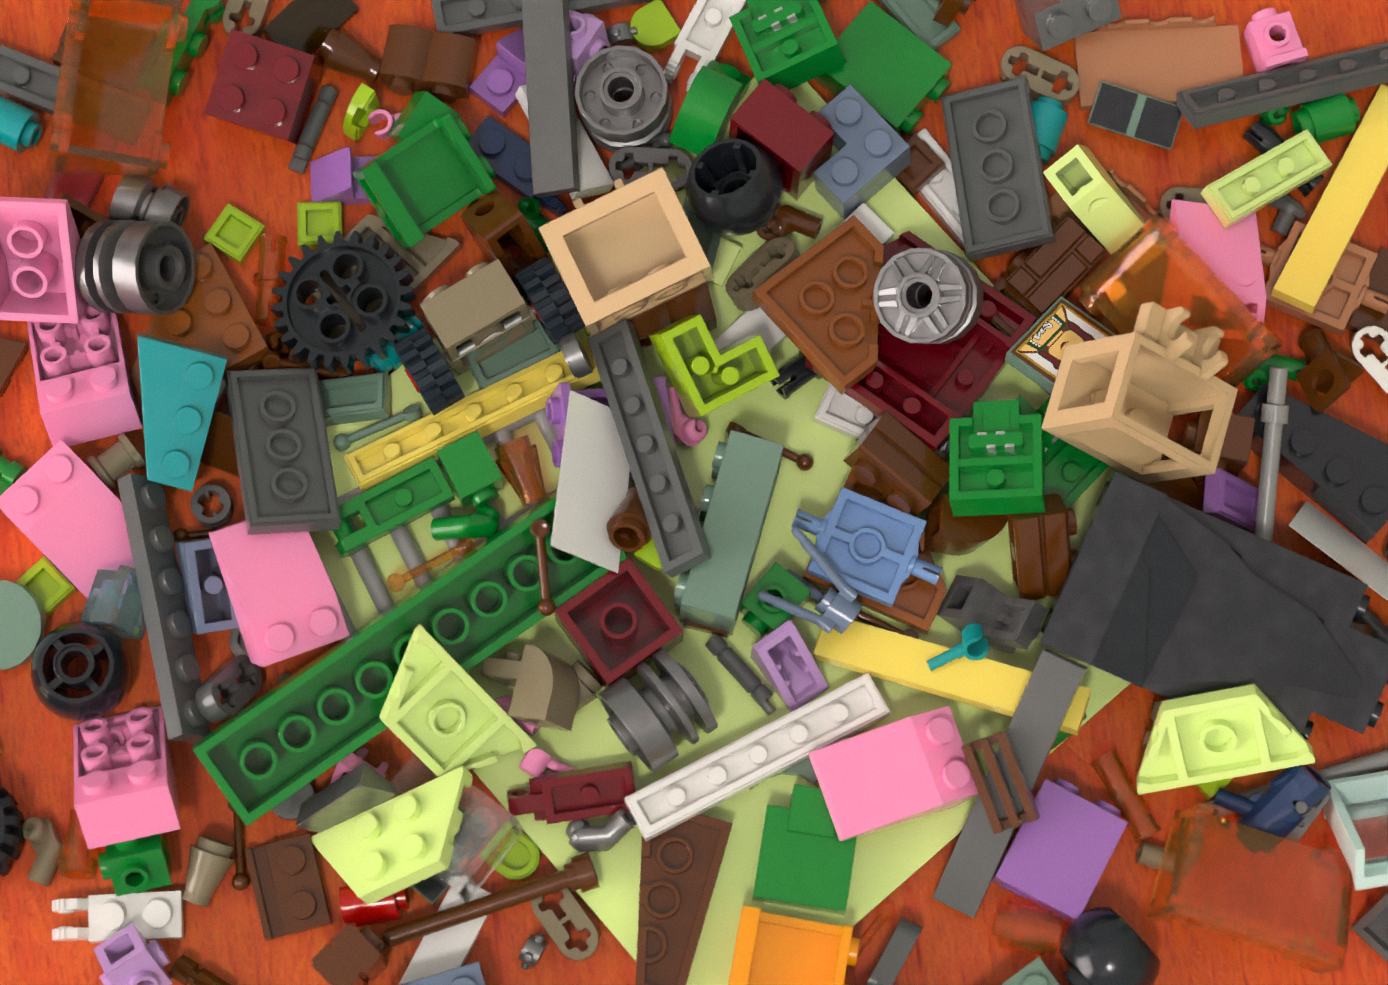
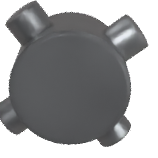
M628 23L615 24L606 29L611 47L616 45L631 46L634 43L633 35L638 34L636 26L630 28Z
M537 933L536 936L531 935L518 956V959L522 961L521 967L525 970H528L530 966L535 968L548 944L544 942L545 936L542 933Z

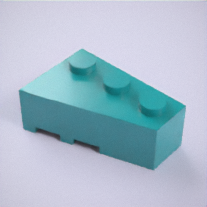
M137 332L147 480L192 491L227 362L226 355Z

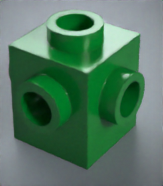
M164 833L106 845L105 852L98 853L102 877L104 880L112 879L117 896L143 893L153 888L172 884L171 859Z

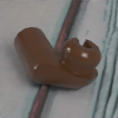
M783 205L779 207L775 216L756 232L760 238L766 241L777 237H784L793 232L816 239L821 230L823 219L789 205Z

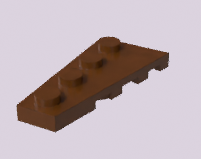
M699 814L647 842L642 836L636 985H686L733 823Z

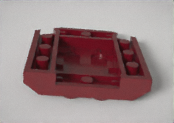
M906 231L900 234L899 239L883 245L882 267L894 255L910 248H935L912 232ZM981 279L983 300H985L983 301V309L976 325L964 337L948 344L909 343L893 336L879 321L876 368L845 392V394L878 417L887 411L935 453L950 438V419L963 418L966 414H969L973 408V402L979 401L1006 366V353L1035 324L1037 319L1033 314ZM930 288L926 293L927 305H929L932 300V291ZM995 314L1015 331L1010 338L991 326ZM806 357L805 366L828 381Z

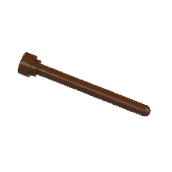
M586 852L571 857V863L563 865L564 870L388 928L382 934V941L386 946L393 947L569 887L571 891L581 889L582 893L599 888V881L590 854Z

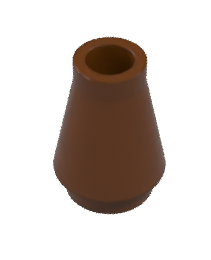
M332 28L317 55L319 59L324 61V68L365 80L372 85L380 73L382 59L375 56L345 29L343 32Z
M636 486L627 491L625 499L607 523L610 542L617 549L624 552L640 550L652 537Z

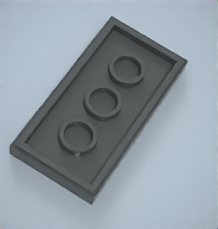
M1026 76L941 97L965 253L969 262L1056 242L1045 175L1043 174L1044 169L1030 87Z
M313 368L227 371L225 383L248 535L339 530L341 517L317 370Z

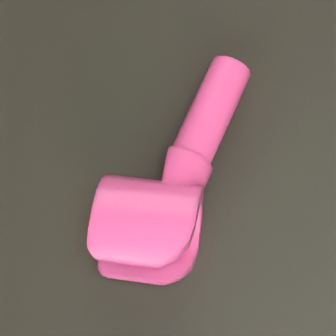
M378 109L370 113L368 117L370 124H377L383 120H388L386 128L375 132V136L384 141L390 140L391 138L387 135L402 112L390 115L386 110Z
M540 749L528 751L519 764V768L532 777H540L546 768L554 773L579 769L553 759L549 754Z

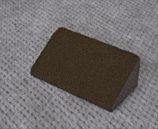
M293 0L264 27L263 31L268 41L312 55L322 46L331 29L339 30L359 11V8L352 0Z

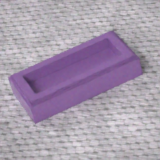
M1216 468L1215 474L1205 476L1203 512L1254 534L1259 488L1221 468Z

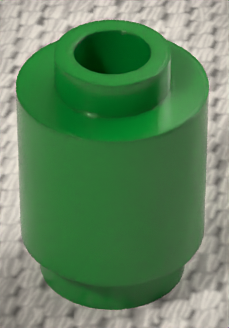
M1344 93L1303 103L1300 105L1299 110L1291 112V123L1295 136L1308 129L1318 144L1354 133L1356 123L1360 121V112L1353 97L1347 98Z

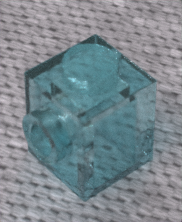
M120 565L118 570L98 569L80 620L102 625L114 632L119 638L143 639L146 624L135 568Z

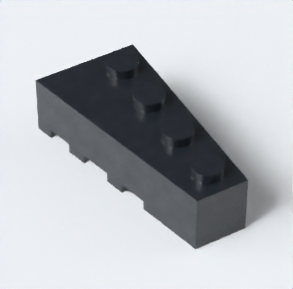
M1263 384L1238 413L1241 416L1255 418L1251 450L1260 458L1262 457L1265 422H1261L1260 418L1262 403H1267L1268 385ZM1286 395L1285 405H1289L1288 424H1283L1279 473L1366 544L1388 520V444L1323 412L1318 413L1311 406Z

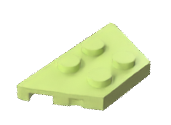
M420 624L414 629L379 718L437 777L461 766L467 770L472 768L482 769L498 763L497 757L518 749L525 753L537 746L530 736Z
M1255 684L1175 698L1161 702L1136 777L1137 792L1140 795L1315 763L1312 746Z
M461 766L312 836L311 841L354 893L370 905L449 868L454 850L453 840L459 831L463 813L458 809L463 787H471L473 781L472 774Z

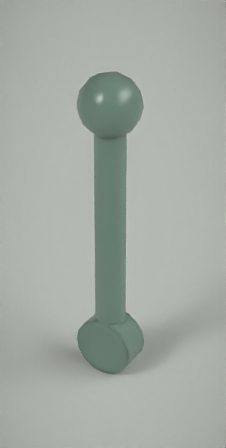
M418 404L409 405L404 408L403 412L349 435L338 434L334 437L333 446L339 451H345L355 441L403 421L417 420L422 416L420 406Z

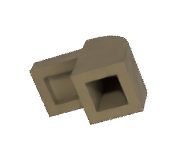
M525 643L523 655L505 652L503 659L492 657L484 659L481 675L503 685L515 687L508 713L509 716L537 727L571 731L579 699V685L574 670L565 660Z

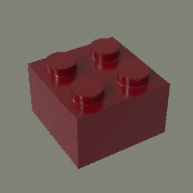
M231 29L204 113L215 119L297 145L324 61L315 55Z
M764 78L730 118L729 139H745L765 148L775 159L781 170L784 191L795 200H798L814 181L813 172L830 159L834 132L831 130L832 126L825 117L816 111L808 113L796 103L797 99L790 90L781 84L774 86Z
M630 558L619 564L618 573L609 571L554 611L556 622L605 689L621 677L626 680L632 678L638 673L637 665L644 662L647 665L653 663L652 655L661 648L668 652L683 641L682 628Z

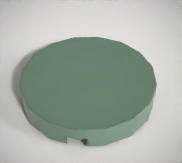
M0 580V670H13L28 663L33 658L34 652L44 634L46 613L40 599L27 586L10 580Z

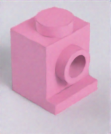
M1267 8L1255 13L1251 17L1252 22H1248L1242 36L1256 73L1305 62L1308 52L1306 47L1303 48L1290 11L1278 14L1276 8ZM1278 34L1280 41H1274L1270 36Z

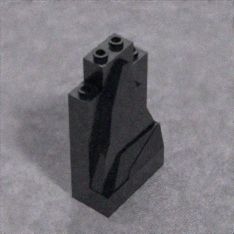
M1112 472L1109 474L1091 514L1093 518L1061 590L1050 606L1036 640L1168 699L1255 684L1307 741L1314 726V722L1308 720L1311 712L1362 734L1367 726L1373 728L1376 725L1384 703L1378 700L1385 684H1388V644L1350 627L1352 620L1360 621L1367 609L1370 596L1364 593L1368 584L1172 499L1167 494L1120 473Z

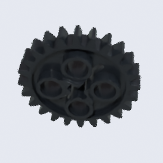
M354 230L348 242L340 231H336L334 241L330 244L320 235L317 240L318 249L313 251L306 244L301 246L305 255L302 260L289 256L288 260L294 268L291 273L285 271L278 272V276L285 283V287L272 288V293L275 297L282 301L270 306L274 315L280 318L273 325L280 334H284L281 338L284 345L288 349L294 348L292 353L296 358L302 361L308 357L307 362L315 370L321 366L323 361L325 368L330 374L335 373L339 363H342L348 374H352L355 361H360L368 370L371 365L370 356L376 354L383 361L387 359L383 347L387 344L393 347L398 342L394 336L396 332H410V328L403 321V317L416 316V311L412 305L406 303L417 298L413 287L408 286L414 281V278L409 270H403L406 267V263L400 255L394 256L395 252L390 244L386 243L380 247V243L374 235H371L363 243V238L359 232ZM359 266L357 273L353 277L342 279L343 273L348 268ZM324 273L330 274L366 325L365 331L360 332L324 283L322 280ZM322 292L321 298L316 303L305 305L307 298L311 294ZM376 299L383 300L378 310L366 312L370 302ZM346 325V329L340 337L335 339L329 338L331 331L335 327Z

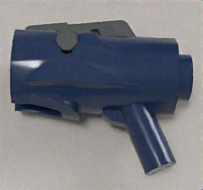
M1310 764L1287 768L1268 781L1271 786L1264 793L1257 792L1249 798L1222 787L1219 788L1213 804L1242 815L1235 822V827L1239 831L1235 838L1250 854L1256 855L1258 852H1261L1264 855H1269L1282 841L1297 843L1331 797L1330 790L1332 787Z

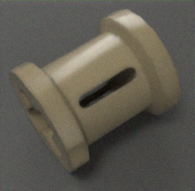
M124 433L117 436L118 442L97 457L91 455L86 459L111 491L116 488L115 482L117 479L122 478L136 467L142 469L146 466V462Z

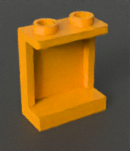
M742 905L728 985H850L844 984L847 965H856L860 939L852 937L853 926L851 925L837 926L761 912V908Z

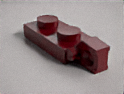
M628 761L543 774L540 777L530 778V786L507 790V801L510 816L534 813L535 821L546 820L547 824L615 814L620 808L630 812L624 802V798L636 792L632 763Z

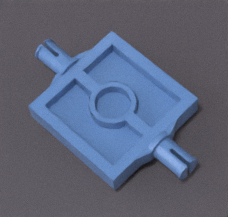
M843 487L834 508L824 519L798 509L791 527L797 526L801 530L816 536V548L842 579L859 592V595L890 608L893 606L900 586L909 578L910 574L936 586L943 567L917 558L918 543L927 521ZM812 559L807 574L832 583Z

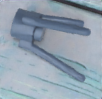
M795 526L791 530L792 534L839 591L837 592L830 587L824 594L803 577L787 569L790 574L811 590L810 596L818 601L814 609L821 615L765 591H759L757 596L760 600L816 624L828 634L832 629L842 634L863 606L855 600L859 592L842 579L811 540L807 538L799 527Z

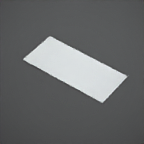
M572 390L569 393L550 546L618 573L621 550L617 549L610 542L607 523L626 497L630 467L610 407Z
M1306 501L1289 526L1388 601V562Z

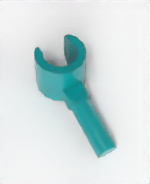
M973 623L965 626L961 632V643L926 661L930 670L933 671L964 656L975 661L983 659L988 653L989 645L988 638L981 639L983 637L982 625Z

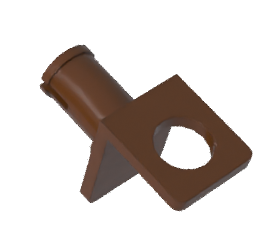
M1317 328L1305 332L1298 340V346L1305 354L1309 364L1295 376L1313 410L1322 413L1350 389L1351 383L1364 372V368L1360 363L1334 351L1326 338L1325 332ZM1316 390L1324 393V395H1318Z

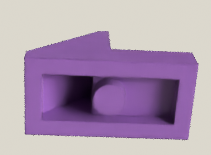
M523 27L496 43L497 56L469 87L472 95L503 119L518 103L515 94L519 87L526 85Z
M345 147L310 162L311 202L341 201L342 205L371 204L352 172L376 156L353 157L351 147Z

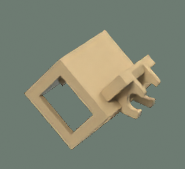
M663 167L625 186L621 178L613 181L616 188L615 191L586 205L583 204L581 198L572 201L576 210L538 227L579 314L592 336L624 319L630 320L715 279L710 263Z
M1155 302L1141 304L1132 333L1065 346L1041 429L1137 481L1151 483L1215 474L1238 391L1237 388L1214 376L1228 363L1227 354L1221 350L1218 351L1221 341L1219 339L1224 336V331L1216 326L1192 330L1181 324L1182 321L1190 317V311L1183 307L1165 309ZM1213 409L1201 455H1197L1167 438L1173 416ZM1162 454L1168 456L1171 459L1161 460Z

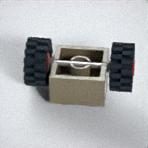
M546 257L514 274L516 283L528 304L523 300L499 259L490 264L488 262L477 264L466 273V278L452 286L443 285L434 289L428 294L426 301L420 304L432 333L444 351L442 353L444 358L424 327L394 344L393 348L405 367L408 378L417 393L421 394L433 415L465 398L449 367L451 369L454 368L458 376L470 369L469 366H471L466 357L468 353L475 349H487L510 333L504 343L476 356L475 359L479 364L536 331L532 322L536 319L540 322L543 330L554 345L558 343L560 337L573 331L576 333L586 327L567 287Z

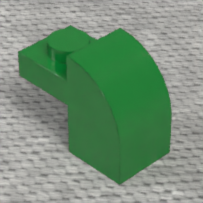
M714 60L711 61L708 67L703 65L683 101L668 142L699 155L708 146L722 141L732 113L747 93L752 78L740 73L732 65L721 64Z

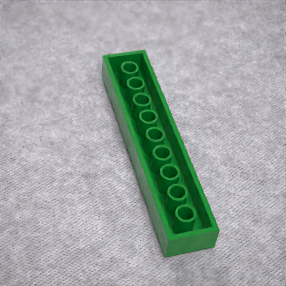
M557 491L191 745L196 756L246 826L253 823L388 728L379 716L414 629L419 624L467 672L546 617L541 615L537 608L541 600L536 537L530 532V525L533 521L541 519L549 525V532L545 536L550 599L555 602V609L611 571L550 546ZM624 551L620 553L619 564L628 559Z

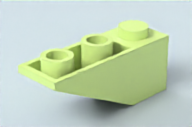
M1076 145L1043 172L1069 208L1131 278L1166 252V248L1087 146Z

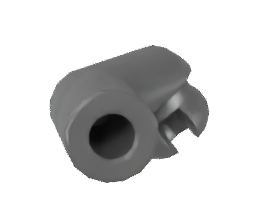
M620 808L603 826L590 827L587 820H573L566 828V835L569 838V845L579 852L608 851L636 823L628 811Z

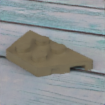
M367 214L344 237L349 242L355 230L363 238V243L371 235H374L379 241L380 247L386 243L390 244L395 252L394 256L400 255L406 263V267L403 270H409L413 276L414 281L408 286L413 287L416 293L461 250L460 243L456 239L447 237V240L428 234H424L425 238L413 246L400 248L382 219ZM359 266L348 268L343 273L342 279L353 277L357 273ZM324 273L322 275L324 283L360 332L365 331L366 325L330 274ZM322 292L312 294L315 303L321 298ZM376 299L370 302L366 312L378 310L383 300ZM346 325L335 327L331 331L329 338L335 339L340 337L344 333Z

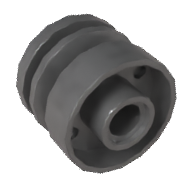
M616 45L598 51L585 62L576 79L575 98L586 131L599 147L613 154L622 147H648L657 141L661 133L668 131L672 121L673 104L663 68L652 55L637 47Z
M99 220L87 229L80 241L76 255V279L81 295L90 307L102 313L174 314L184 306L189 298L196 276V260L191 240L183 228L172 221Z
M910 248L894 255L881 268L874 284V307L880 323L893 336L909 343L948 344L964 337L976 325L983 309V286L977 271L963 257L944 250ZM930 288L932 291V300L930 304L927 305L926 293Z
M662 648L652 655V659L661 675L657 676L644 662L637 665L639 676L644 684L643 688L637 690L631 682L621 677L598 694V698L609 716L607 722L618 739L633 757L637 755L653 773L678 757L679 753L671 737L672 734L678 732L693 745L699 741L697 732L690 721L694 720L707 734L718 727L717 721L711 712L709 701L697 681L683 665L676 662Z

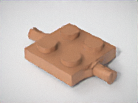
M1295 220L1287 240L1278 247L1277 251L1260 244L1262 264L1269 267L1268 282L1265 286L1267 306L1340 336L1343 335L1351 315L1361 305L1381 312L1384 315L1387 314L1388 296L1368 288L1370 273L1376 262L1377 253L1349 242L1313 313L1310 314L1271 296L1273 288L1300 239L1306 224Z

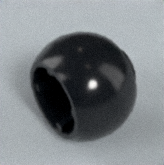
M726 139L708 146L693 161L686 182V195L693 214L705 227L726 236H743L764 227L777 213L784 190L781 170L772 155L765 148L745 139Z
M71 622L52 630L41 640L31 661L32 684L40 702L52 713L69 720L89 721L111 712L121 703L128 692L131 682L132 666L129 652L123 641L106 627L91 622ZM84 645H94V646L89 650V648L86 647V646H84ZM78 657L87 658L88 668L86 672L76 678L69 677L67 674L69 663ZM100 660H105L109 662L108 675L100 687L97 684L102 674ZM70 688L74 691L91 689L93 693L81 698H67L66 689Z
M1109 906L1091 909L1074 919L1066 929L1060 942L1059 952L1070 965L1062 974L1071 985H1154L1160 972L1161 962L1155 953Z

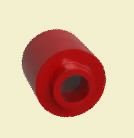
M349 886L339 888L340 909L345 924L355 922L358 927L365 924L370 925L401 920L402 910L409 909L407 888L370 905L361 900Z

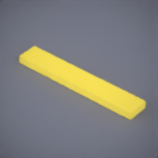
M1380 85L1273 288L1271 296L1310 314L1313 313L1388 169V86Z
M586 339L580 341L593 369L592 373L579 379L574 377L562 351L461 399L436 415L430 414L345 455V461L361 492L363 493L433 456L435 460H438L437 450L478 431L481 438L545 408L547 398L552 395L559 383L569 382L570 390H582L600 381L601 378L589 343Z
M854 620L842 634L834 629L828 634L821 629L813 652L814 660L863 674L869 673L870 676L1011 717H1013L1032 675L1031 671L983 658L975 661L965 656L931 671L926 661L951 648ZM1079 686L1060 731L1078 736L1091 696V688Z

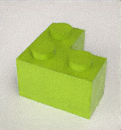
M701 314L686 316L649 335L688 417H701L780 376L760 335L746 336L718 350Z

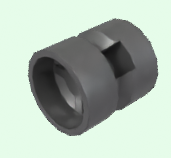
M132 169L123 176L117 186L109 209V220L172 221L178 226L183 227L189 211L191 196L189 192L169 184L158 188L155 178Z

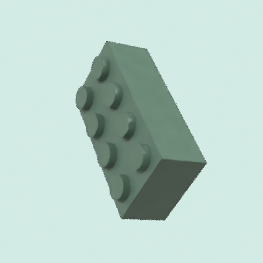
M733 430L730 431L727 443L718 442L711 478L716 479L715 486L706 484L699 508V521L704 522L702 530L712 558L691 568L690 573L683 572L679 576L674 594V606L680 608L681 622L686 620L729 632V635H733L740 604L743 600L781 467L784 444Z

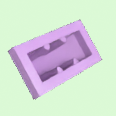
M788 620L752 646L750 658L790 712L804 706L829 688L791 620Z

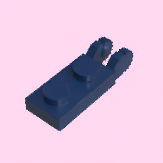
M487 116L473 133L471 140L468 141L476 156L482 155L492 167L495 178L520 196L535 198L539 200L541 207L551 212V214L557 217L563 216L568 209L559 198L555 196L539 198L533 195L530 145L496 120Z

